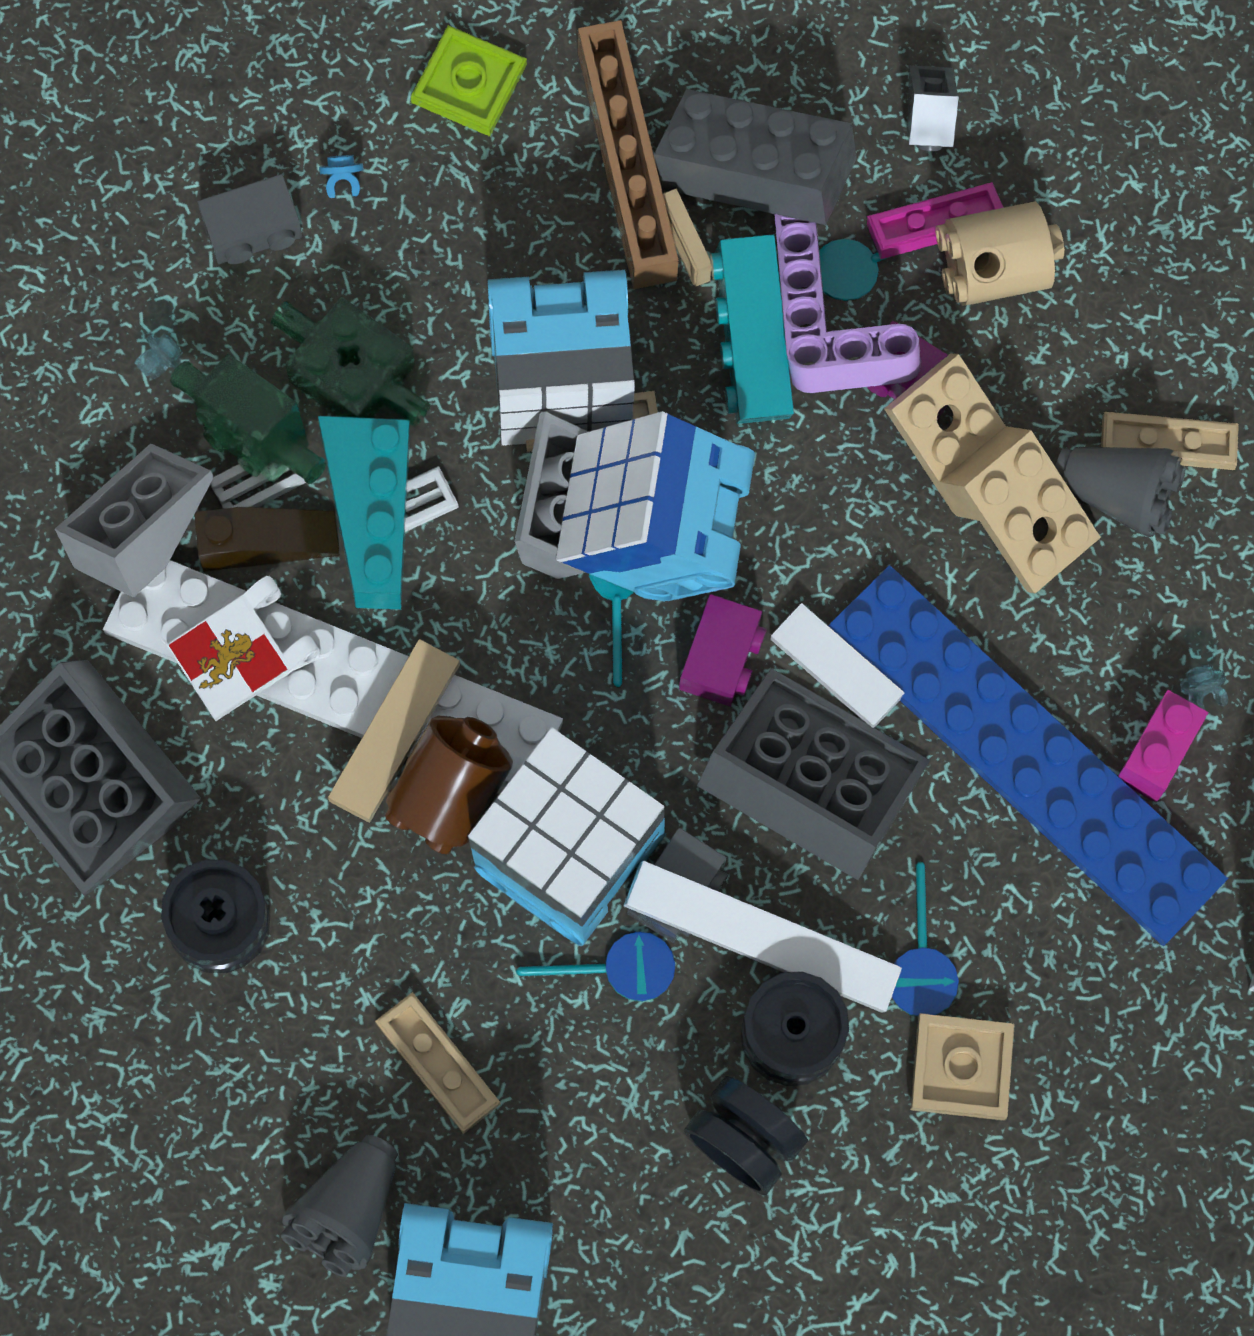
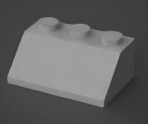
M545 411L539 415L514 542L522 564L560 579L586 573L557 561L556 556L577 435L589 431Z

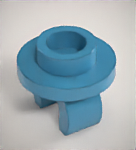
M354 155L327 157L328 165L320 166L319 172L320 174H332L326 184L329 198H335L334 186L341 179L349 181L352 186V196H358L360 183L352 172L363 171V163H354Z

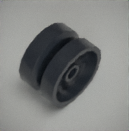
M206 859L187 866L171 880L162 898L161 920L174 950L188 965L203 972L228 973L245 967L261 953L269 936L270 912L259 883L245 868L228 860ZM219 912L225 915L222 920L218 921L213 918L211 923H209V919L213 914Z
M805 972L781 973L763 982L750 998L741 1026L742 1049L751 1066L767 1080L785 1086L808 1085L825 1076L838 1061L849 1033L848 1010L838 991L823 978ZM787 1023L792 1027L800 1024L804 1029L801 1034H792L787 1029Z
M725 1076L710 1096L712 1105L718 1114L707 1110H699L685 1127L684 1133L703 1154L733 1178L756 1193L767 1196L782 1175L780 1167L774 1158L793 1162L808 1142V1139L804 1132L787 1115L765 1097L737 1079Z

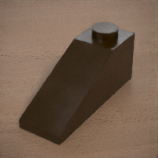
M233 507L199 511L194 514L198 556L203 572L340 556L334 511Z

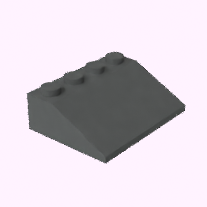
M89 660L60 662L0 724V792L83 895H88L171 830L201 799Z
M771 668L714 749L697 786L856 880H859L930 760Z

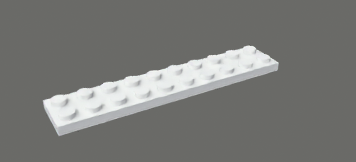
M170 560L166 568L135 597L120 592L103 631L106 635L177 663L166 644L231 603L246 591ZM275 602L256 610L255 612L282 653L304 636H310L321 653L315 661L292 671L257 694V696L362 738L409 656ZM454 675L408 757L432 718L440 715L454 718L473 717L479 719L496 732L500 744L508 751L513 760L512 769L498 791V794H501L551 727L558 732L560 731L563 718Z

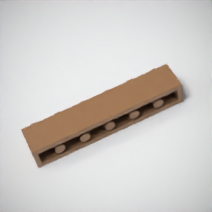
M622 21L578 28V56L633 289L677 281L678 255Z

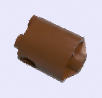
M438 715L428 723L410 754L398 783L388 792L386 803L389 808L385 813V817L393 826L402 830L410 829L426 838V844L434 851L441 854H449L453 847H461L468 843V835L473 830L478 818L489 808L511 771L513 760L508 751L500 744L496 732L485 722L473 717L454 718Z

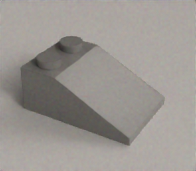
M149 444L57 526L55 531L75 569L131 597H135L166 568L214 476L211 470L158 446Z

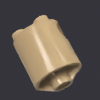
M1036 201L946 219L945 224L937 225L935 228L939 250L941 252L945 251L948 268L942 269V280L946 294H954L956 302L961 303L962 306L1052 288L1055 279L1054 260L1064 258V242L1061 230L1057 224L1047 225L1044 213Z

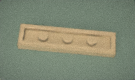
M420 639L418 640L328 796L329 802L369 823L371 822L459 668L460 660Z

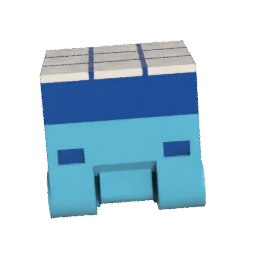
M663 411L577 435L556 560L631 590L642 598L658 601H671L734 587L741 544L733 539L739 498L749 494L755 458L754 451L748 447L729 442Z

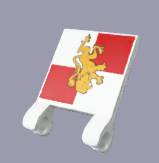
M270 576L263 577L243 595L166 644L215 721L224 717L292 671L315 661L321 654L310 636L300 638L282 653L255 611L274 603L281 597L280 589Z

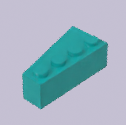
M764 235L720 240L715 253H711V271L713 280L718 281L720 296L715 298L718 325L723 324L726 341L720 342L722 368L729 369L731 386L725 387L727 413H735L736 424L790 419L794 414L775 236Z
M318 416L320 436L355 607L401 610L410 450L409 420Z

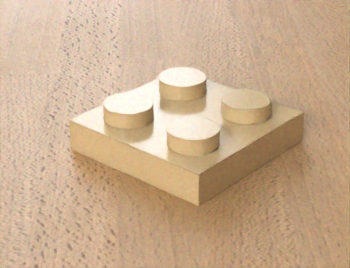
M920 1013L917 1024L910 1110L1005 1121L1008 1116L1014 1024Z

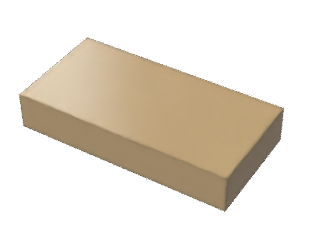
M677 188L663 194L676 250L692 284L699 286L711 280L710 258Z

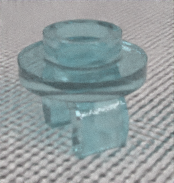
M151 333L146 340L152 348L141 354L134 362L145 376L150 375L155 380L169 366L177 371L183 367V363L179 359L183 351L168 335L163 334L159 338Z
M1202 665L1186 673L1187 678L1180 683V688L1183 694L1189 695V702L1205 710L1203 705L1204 697L1208 693H1213L1217 704L1221 706L1228 705V695L1220 687L1226 681L1223 670H1214L1212 665Z

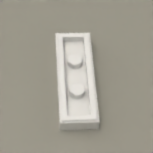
M802 603L771 635V641L872 728L879 724L901 700L904 694L898 686Z

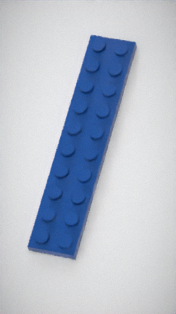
M890 565L828 625L904 692L900 701L1163 947L1229 879Z

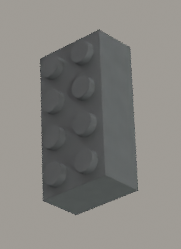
M686 89L654 153L662 190L671 191L677 188L678 193L822 225H827L857 159L852 123Z

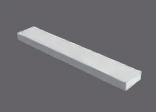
M646 861L640 862L624 903V907L784 973L805 972L821 977L834 987L840 996L879 1012L887 1011L902 967Z

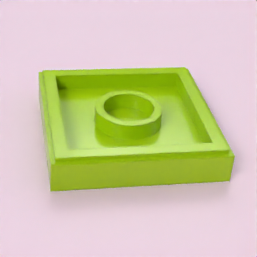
M448 25L411 95V103L487 136H491L527 65V58Z

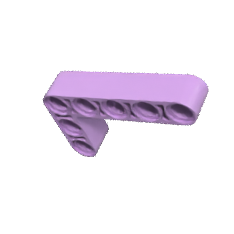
M775 214L786 350L792 384L802 392L816 393L904 383L915 378L921 368L919 338L917 332L912 327L905 324H891L827 332L817 223ZM805 324L811 325V326H808V327H800V326L805 325ZM897 352H905L902 355H894ZM852 357H860V359L857 360H848ZM815 362L812 365H803L804 363Z

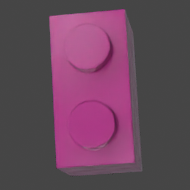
M1167 690L1118 777L1132 790L1157 803L1167 789L1209 712Z

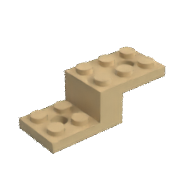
M950 353L884 408L951 511L958 517L981 522L1027 592L1037 593L1101 538L1032 430L1005 426L959 354ZM948 405L953 412V421L947 429L942 430L937 423V414L943 406ZM1044 517L1048 523V532L1044 539L1036 541L1033 536V526L1039 518Z

